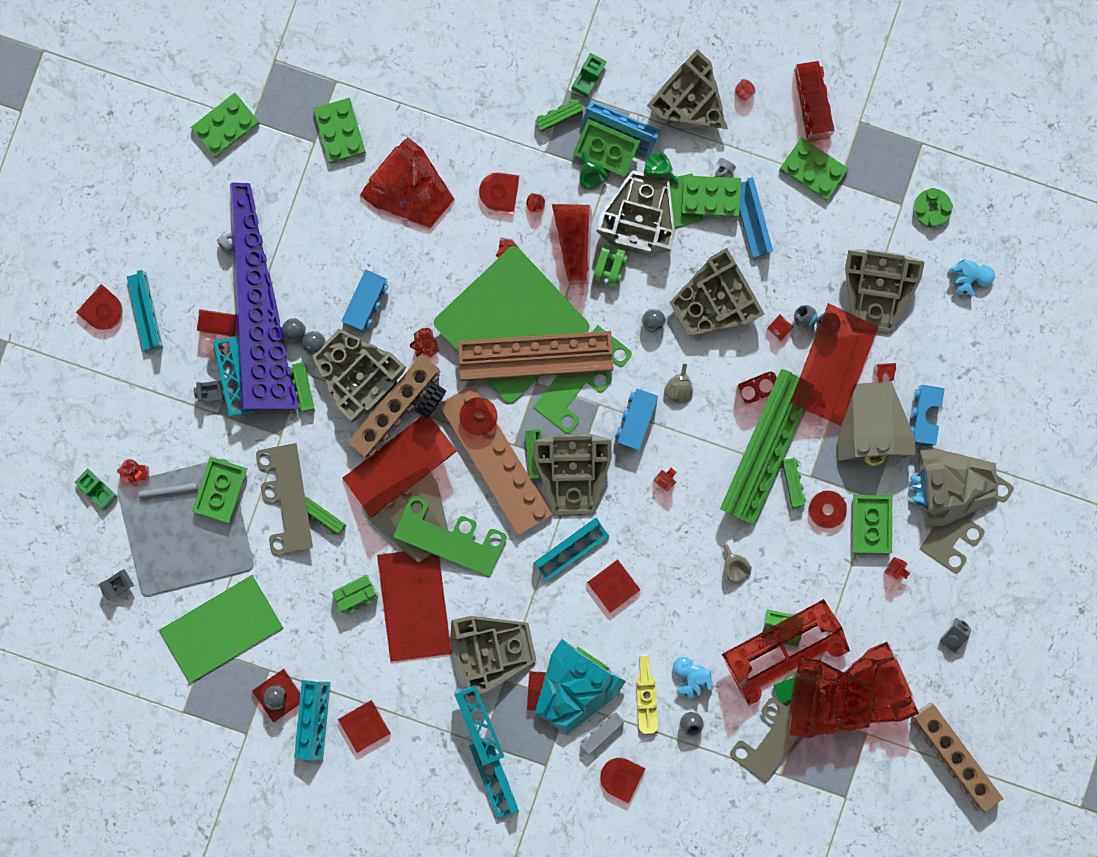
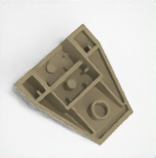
M632 170L602 211L596 232L613 246L652 255L671 251L675 227L669 180L653 178L645 173Z
M870 249L848 250L845 274L853 327L891 333L921 281L925 262L897 253Z
M892 381L852 385L837 441L838 461H852L864 457L892 455L896 457L916 456L915 436Z
M594 434L551 435L534 441V460L555 515L594 513L612 459V440L610 438Z
M428 467L398 482L362 507L371 523L417 562L422 561L433 553L393 537L410 497L417 496L428 502V507L422 520L448 530L438 483ZM420 501L412 502V512H421L423 504Z
M467 616L451 621L450 644L457 677L463 689L476 685L480 694L486 693L536 661L529 623L477 616ZM474 691L467 693L468 697L475 695Z

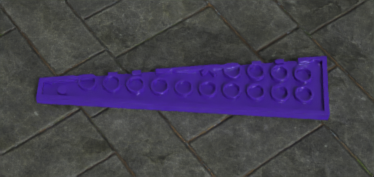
M232 182L230 183L241 410L299 409L295 387L292 384V373L286 357L288 356L287 350L283 343L282 327L280 326L270 272L267 269V258L262 246L263 239L259 232V221L251 184Z

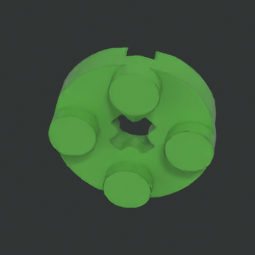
M930 188L921 192L916 197L913 205L915 218L919 223L927 227L940 226L949 219L953 208L949 196L936 188ZM928 204H936L937 212H930Z

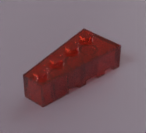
M819 61L796 64L794 72L806 139L808 142L829 139L834 133L835 128L827 98V86L823 80V66H820Z
M552 204L567 280L570 284H589L592 208L590 205Z

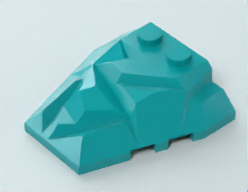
M561 638L551 653L535 714L563 733L569 734L607 703L616 698L626 680L611 670L607 671L578 652L576 647Z

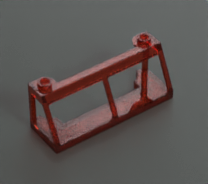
M823 599L724 652L722 657L741 695L749 706L761 698L762 691L760 687L826 651L833 657H839L849 652L850 649L841 624ZM816 626L821 633H832L791 656L788 655L783 645ZM780 646L785 659L748 679L749 673L753 671L750 662Z

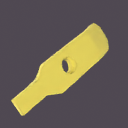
M639 656L640 675L636 681L639 730L643 734H654L658 730L656 682L650 673L649 656ZM646 691L650 692V698L648 699L643 697V693Z

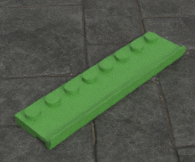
M780 370L720 510L754 526L814 389V385L797 377L790 371Z

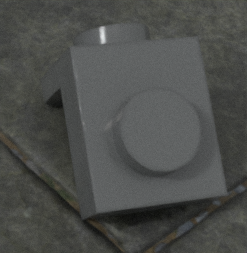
M221 380L204 383L196 382V387H194L195 399H198L201 403L224 400Z
M125 569L98 584L102 594L108 601L120 596L134 586Z
M955 618L952 626L940 638V642L953 652H956L970 637L971 628L965 621Z

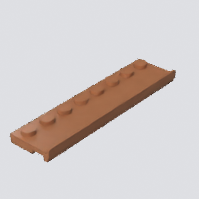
M611 331L458 341L460 381L613 371L614 369Z
M474 384L439 404L518 536L553 515Z

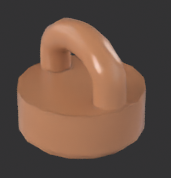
M219 344V352L225 355V353L223 352L225 347L222 344ZM214 347L207 354L211 361L216 359Z

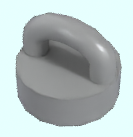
M720 158L717 162V165L720 166L717 172L719 177H724L728 172L733 173L736 169L733 163L724 158Z
M231 233L217 238V243L226 254H230L233 251V240L232 244L228 241L229 238L232 239Z

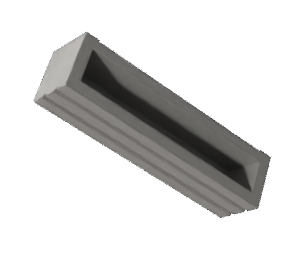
M612 712L608 715L606 721L603 720L599 724L600 727L597 730L593 729L588 738L585 737L581 740L582 743L580 745L590 754L625 721L617 712Z

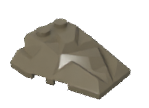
M728 248L711 256L703 267L694 274V277L669 302L688 336L749 324L765 315Z
M338 329L312 355L328 386L329 392L336 402L337 408L351 422L359 419L364 413H369L398 383L397 380L406 369L392 353L381 350L373 344L366 343L341 329Z
M940 449L918 451L920 470L925 471L928 507L923 508L925 527L945 526L999 501L996 463Z

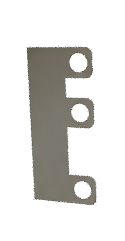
M297 443L258 450L256 452L258 468L263 470L275 467L277 480L262 483V498L265 502L281 500L286 531L269 537L271 552L273 554L313 548ZM268 453L270 455L271 461L268 465L261 464V454ZM269 485L274 486L276 489L275 496L271 498L265 494V488ZM277 537L282 538L284 541V547L280 550L275 549L273 546V541Z
M997 475V484H1004L1008 487L1007 495L999 496V500L1005 502L1012 494L1014 487ZM976 511L945 526H934L919 549L951 571L958 573L967 561L965 555L953 548L958 538L961 537L975 546L985 534L983 528L971 521ZM970 528L978 529L979 537L976 540L968 538L967 531ZM952 555H958L961 558V564L958 567H952L949 564V558Z
M790 671L782 682L790 677L798 676V674ZM804 678L803 680L810 692L793 698L788 707L775 698L768 699L763 706L762 714L775 724L756 750L740 740L730 751V756L764 782L769 779L828 698L826 694ZM775 703L779 706V713L777 715L771 716L768 714L767 707L769 704ZM740 746H744L748 750L747 757L743 759L738 758L735 753L736 749Z

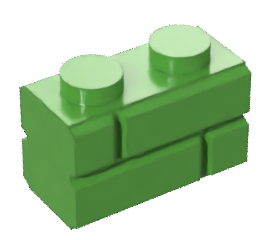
M368 574L332 591L341 612L346 611L347 614L358 610L357 605L363 602L365 605L374 602V597L378 595Z

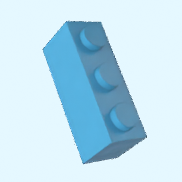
M365 269L341 320L342 323L363 333L365 329L369 330L373 321L371 316L373 312L378 311L381 304L379 299L382 294H386L389 287L387 279Z
M638 388L635 392L631 391L628 402L631 403L629 410L625 409L621 419L625 422L622 428H618L615 436L618 439L617 444L636 451L640 450L658 399L657 395Z

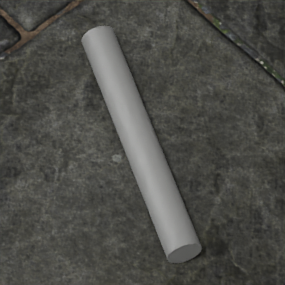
M193 483L139 491V497L144 499L198 491V485Z

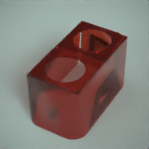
M199 309L197 331L236 337L237 317L235 314Z
M766 372L737 385L744 405L770 395L771 391H761L759 384L762 380L768 379L774 386L777 379L774 372ZM746 386H750L755 390V396L750 400L742 396V390Z

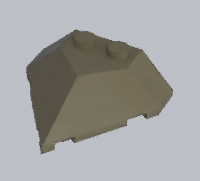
M696 49L647 104V107L660 119L728 129L723 115L717 83L712 71V63Z

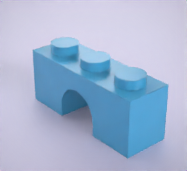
M920 385L918 389H915L914 400H916V405L911 411L913 425L910 426L915 436V443L929 446L937 444L939 426L928 423L925 413L928 408L942 407L945 388Z

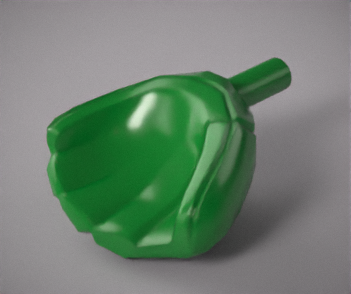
M586 151L581 152L585 164L581 165L580 185L585 188L600 186L608 179L607 172L599 164L589 163Z
M663 152L656 153L648 158L644 166V173L647 176L653 178L669 176L675 183L679 182V179L671 172L673 170L672 165Z

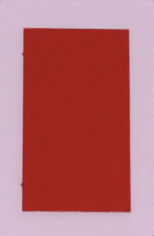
M828 303L790 403L841 426L868 353L874 342L878 326Z
M421 416L377 450L372 457H368L342 479L372 518L455 454L457 450L430 416L427 419Z
M405 551L378 554L390 662L452 654L440 557L432 554L417 562Z

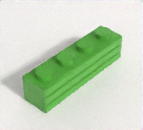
M573 99L567 105H560L555 111L550 110L547 112L548 114L538 116L535 122L540 132L582 113L583 108L579 100Z
M305 363L292 364L291 373L295 377L293 382L298 390L296 391V396L300 400L298 403L299 409H302L303 412L314 410L315 407Z
M541 429L525 431L530 479L541 478L534 460V441L542 438Z
M795 458L782 460L791 507L805 505L806 498L802 494V490H804L803 484H800L801 474L797 470V467H799L798 461Z
M305 497L307 512L311 514L310 517L315 521L318 519L323 527H329V531L333 534H340L346 524L310 498Z

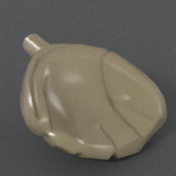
M686 363L682 365L681 374L673 376L664 389V393L675 401H686L693 396L692 383L689 376L686 375Z
M728 544L724 545L723 547L728 555L724 563L725 577L731 582H739L751 572L752 567L747 559L741 555H732Z

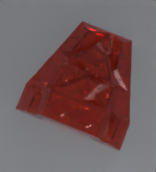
M409 137L392 150L369 178V182L360 194L374 208L385 210L395 216H401L430 229L455 200L424 150Z
M888 641L867 650L861 658L855 661L844 673L839 675L824 689L839 726L900 722L919 714L913 693Z
M801 657L798 669L794 675L791 694L789 735L811 738L815 737V735H828L838 731L846 732L869 728L875 688L821 660Z

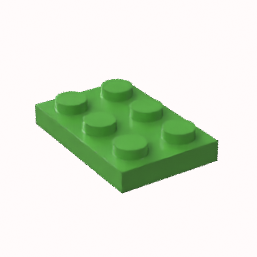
M234 92L190 128L216 158L259 124V121Z
M350 97L313 108L329 163L366 153Z
M587 119L573 155L583 159L581 152L586 151L589 162L597 163L607 170L626 177L641 141Z
M802 137L780 168L781 171L826 201L849 169Z
M684 175L682 214L739 217L742 178Z
M210 457L192 512L230 523L248 468Z
M853 495V553H892L893 495Z

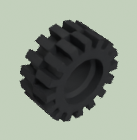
M433 382L420 398L414 410L426 419L429 418L443 399L447 390Z

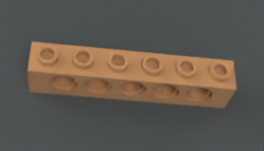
M421 355L347 443L365 458L368 456L372 457L378 450L376 446L380 441L385 442L391 434L389 433L393 426L396 428L403 420L401 418L405 412L409 413L416 404L413 402L418 397L421 398L430 382L437 381L440 377V374H438L440 369L424 355ZM422 373L425 375L426 378L423 383L415 381L417 374ZM411 388L413 395L410 398L403 397L404 389ZM395 402L401 405L400 410L396 413L390 410V406ZM381 417H386L388 419L387 426L379 427L378 420ZM368 432L375 433L376 438L373 442L366 441L365 437Z
M928 703L911 716L914 719L912 723L919 732L922 730L926 735L924 737L926 743L930 747L934 746L937 750V758L942 763L945 762L948 765L947 771L953 779L957 777L961 783L959 785L960 789L965 795L969 794L972 800L970 802L977 811L980 809L983 812H987L1004 799L933 703ZM931 722H935L937 725L936 730L933 732L928 730V725ZM946 737L948 739V745L942 748L940 746V740ZM955 753H958L960 756L957 763H953L951 760ZM970 769V778L964 779V771ZM978 785H982V793L976 795L975 788Z

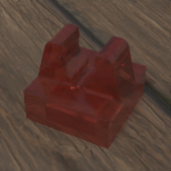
M779 314L768 326L767 330L781 342L794 326Z
M896 363L876 364L874 366V374H876L878 382H883V375L885 373L888 375L889 381L894 380Z
M672 467L667 472L661 470L653 481L668 492L677 482L673 479L677 472Z
M893 557L884 571L886 575L896 580L899 577L907 579L910 575V572L905 569L908 563L896 557Z

